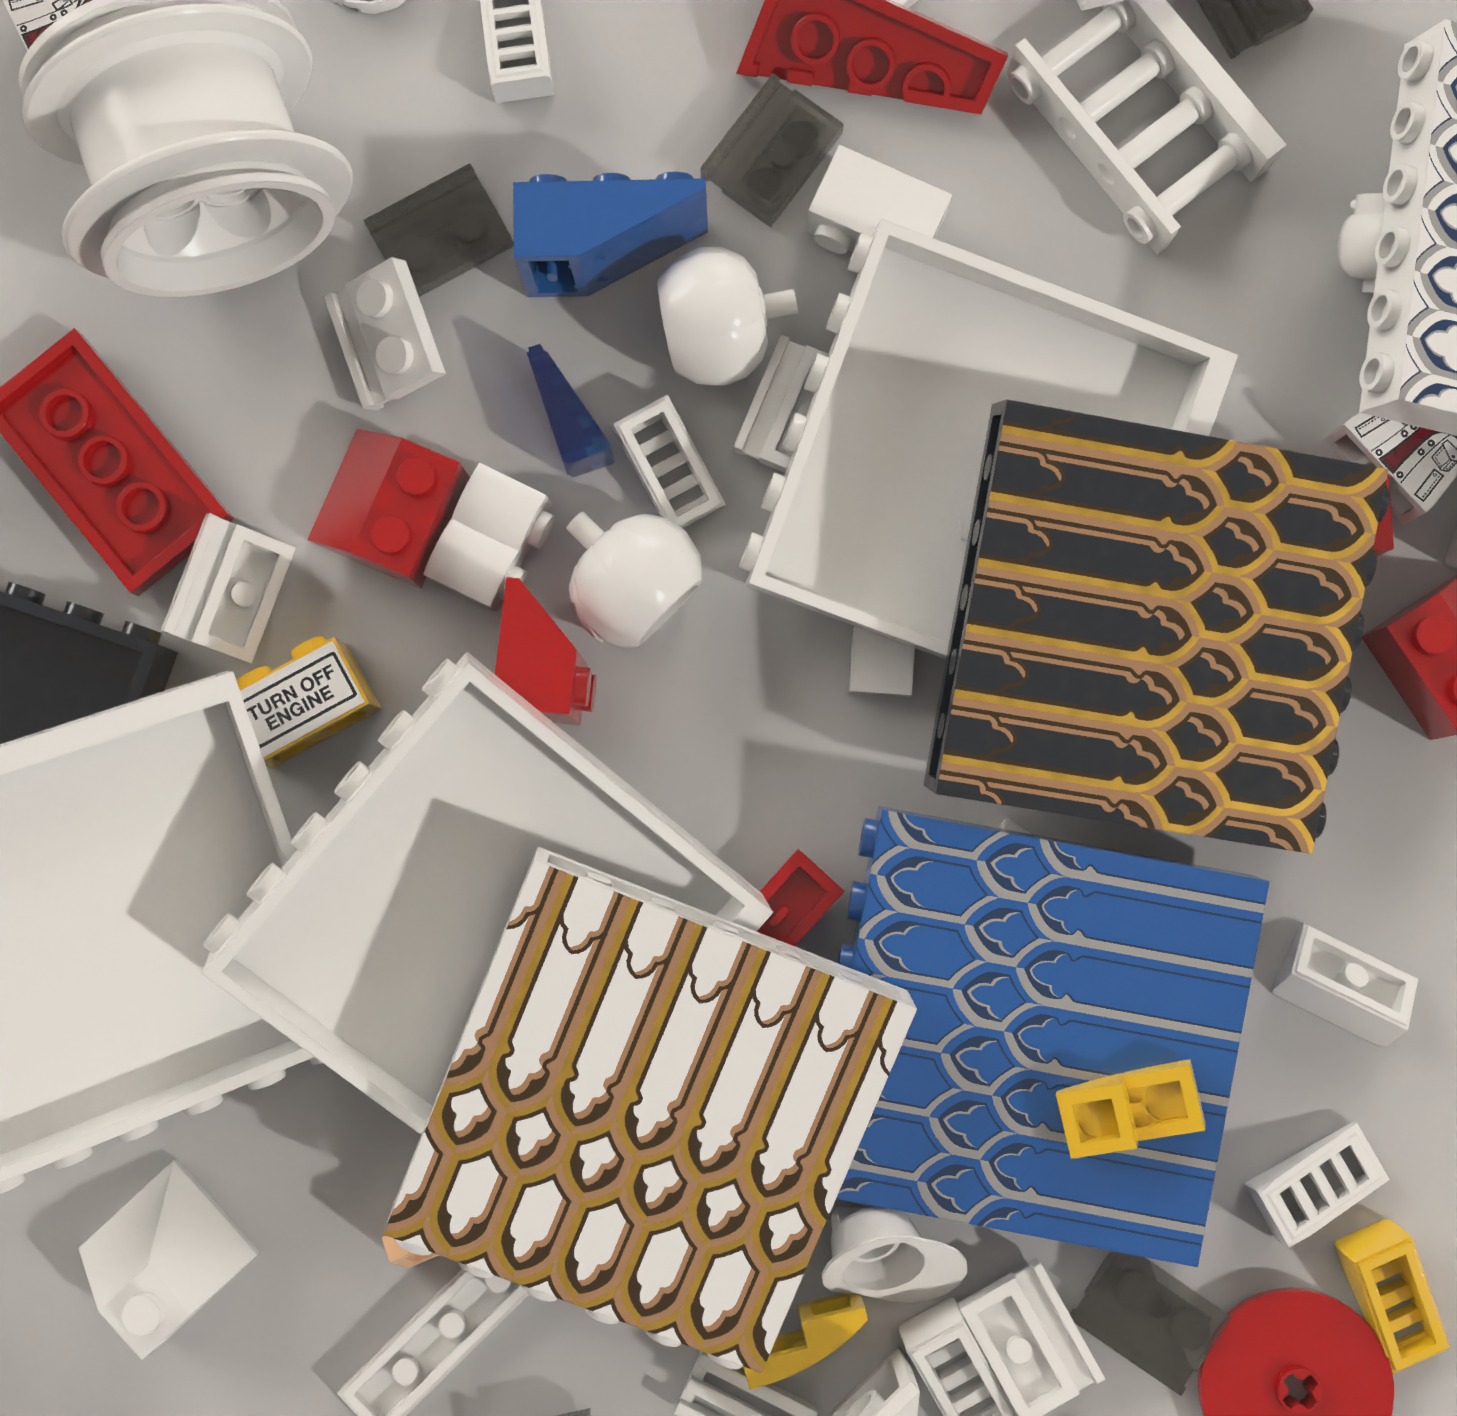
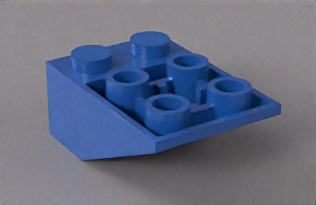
M672 171L661 173L656 179L630 180L624 174L602 173L593 177V181H567L566 178L559 175L540 174L531 177L529 182H513L514 259L528 297L590 296L708 233L706 178L694 179L688 173Z

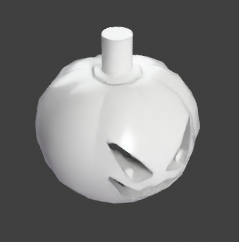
M699 247L673 259L657 280L663 326L674 371L697 385L727 386L747 378L763 362L769 343L767 333L768 319L799 314L794 289L763 295L759 287L757 274L746 259L723 247Z
M582 511L566 527L587 549L575 566L568 590L572 608L579 624L593 638L600 642L606 641L617 647L635 648L640 646L681 608L703 580L700 553L687 532L666 517L648 514L636 515L618 521L610 530L604 532Z

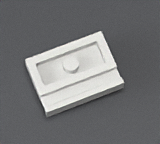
M391 257L344 284L345 289L338 293L330 292L324 296L363 409L378 411L384 407V403L392 399H400L446 374L405 260Z
M781 335L735 441L733 452L740 455L745 454L759 460L761 464L786 473L793 452L782 449L787 432L795 413L806 416L814 393L805 390L804 386L816 354L820 353L828 356V353L808 345L806 347L789 341V337Z
M211 513L206 514L161 631L252 663L296 547L241 525L231 523Z
M1035 1258L1025 1268L1014 1274L1012 1272L957 1303L1018 1416H1043L1078 1396L1081 1389L1094 1382L1098 1384L1105 1380L1038 1258Z

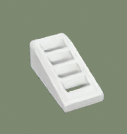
M480 0L490 85L495 102L503 103L555 95L541 0H528L529 4L496 9L494 8V1L496 0ZM523 17L531 18V24L497 28L496 21ZM533 37L534 44L500 48L499 42ZM536 57V64L503 68L502 62Z
M668 395L610 425L661 517H666L679 527L684 528L726 505ZM661 420L667 430L639 445L634 434ZM671 442L675 443L679 452L650 466L645 456ZM686 463L691 474L662 489L657 478ZM699 485L704 495L674 511L669 500Z
M1351 1122L1244 1184L1275 1239L1287 1248H1290L1321 1229L1390 1179L1356 1122ZM1347 1146H1350L1364 1171V1174L1355 1179L1339 1153ZM1327 1160L1343 1185L1334 1191L1320 1168V1165ZM1309 1174L1322 1197L1313 1203L1300 1182V1179ZM1289 1188L1301 1209L1292 1215L1280 1196V1193Z
M954 1298L943 1300L899 1326V1332L905 1349L943 1416H960L959 1413L992 1396L995 1402L971 1416H1018ZM965 1351L968 1355L938 1372L935 1370L937 1366ZM978 1375L982 1378L951 1396L948 1394V1391Z

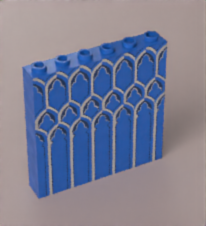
M878 806L876 820L864 819L860 837L858 856L869 858L864 883L853 881L849 896L847 919L857 921L853 945L841 944L837 963L907 990L917 1010L836 1199L1198 1267L1270 881L1239 872ZM1191 1060L1205 1119V1131L1138 1141L1137 1149L1071 1159L1056 1097L1058 1090L1137 1069Z

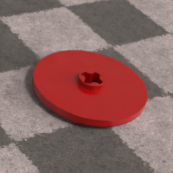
M1285 1287L1260 1292L1245 1299L1232 1308L1219 1321L1209 1336L1202 1352L1198 1372V1395L1203 1416H1392L1394 1379L1389 1358H1387L1377 1334L1358 1313L1336 1298L1322 1292L1305 1288ZM1291 1374L1300 1380L1305 1379L1302 1385L1308 1393L1299 1401L1292 1395L1287 1396L1289 1390L1284 1381Z

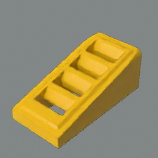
M1383 1219L1335 1241L1334 1245L1346 1277L1366 1322L1377 1334L1385 1354L1389 1358L1393 1374L1450 1348L1411 1235L1394 1221ZM1398 1273L1400 1274L1401 1278L1377 1288L1376 1283ZM1411 1299L1412 1303L1386 1314V1309ZM1419 1321L1421 1322L1423 1328L1395 1340L1394 1332Z

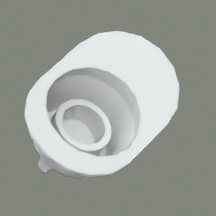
M871 1206L868 1208L838 1207L832 1213V1233L830 1239L832 1259L821 1273L823 1286L831 1292L859 1294L891 1302H921L947 1294L960 1285L967 1274L966 1258L958 1249L942 1242L922 1238L909 1216L903 1211Z

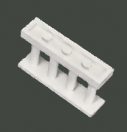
M1126 0L1104 5L1102 12L1043 57L1024 38L1015 45L1007 69L1010 85L1018 98L1025 104L1030 105L1033 103L1122 211L1125 226L1130 234L1142 244L1148 243L1157 255L1168 247L1181 228L1173 217L1176 212L1232 169L1241 171L1251 183L1272 166L1287 146L1166 0ZM1116 31L1126 32L1141 50V57L1079 104L1057 76ZM1154 77L1164 78L1179 96L1180 103L1117 150L1095 122ZM1193 123L1202 124L1218 143V150L1156 197L1134 168Z

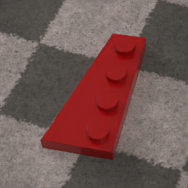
M764 0L736 74L787 80V83L811 87L812 85L848 90L847 93L865 96L878 95L902 99L908 103L981 115L1005 65L1008 53L892 0Z

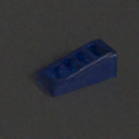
M540 344L528 347L529 352L526 353L567 475H571L573 478L614 464L615 459L610 442L549 353Z

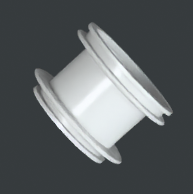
M92 0L54 22L30 46L21 63L18 78L23 98L22 115L26 129L33 140L46 151L69 162L85 166L91 185L72 206L62 228V241L66 252L79 266L94 274L109 278L117 286L133 293L156 297L197 296L230 290L267 278L300 261L326 239L332 230L336 215L345 205L352 191L353 172L349 161L337 148L317 138L294 132L288 112L302 97L310 82L313 71V57L307 41L297 30L292 15L279 0Z

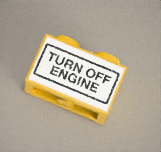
M317 636L295 647L290 652L293 659L276 669L271 670L270 666H262L236 680L266 767L274 768L382 709L348 644L335 637L326 640L325 636Z

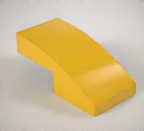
M1190 1059L1115 1074L1056 1092L1071 1159L1137 1149L1138 1141L1205 1131V1119Z
M841 1293L798 1304L803 1329L777 1336L762 1373L744 1367L749 1390L792 1376L837 1350L868 1321L862 1296L859 1294Z

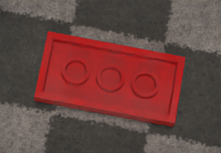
M73 328L0 387V434L130 593L140 596L190 555L206 514L211 513L229 522L234 519L84 335L77 329Z

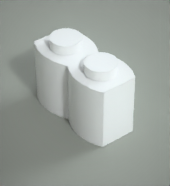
M479 463L467 482L453 516L441 534L423 575L497 612L504 600L506 577L520 578L523 583L525 582L527 571L520 568L524 557L531 546L540 549L552 529L555 516L548 513L551 501L547 495Z

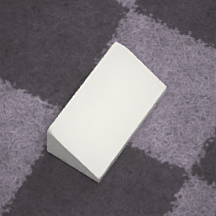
M1304 923L1299 927L1276 977L1272 993L1369 1042L1386 1047L1408 1031L1418 979Z

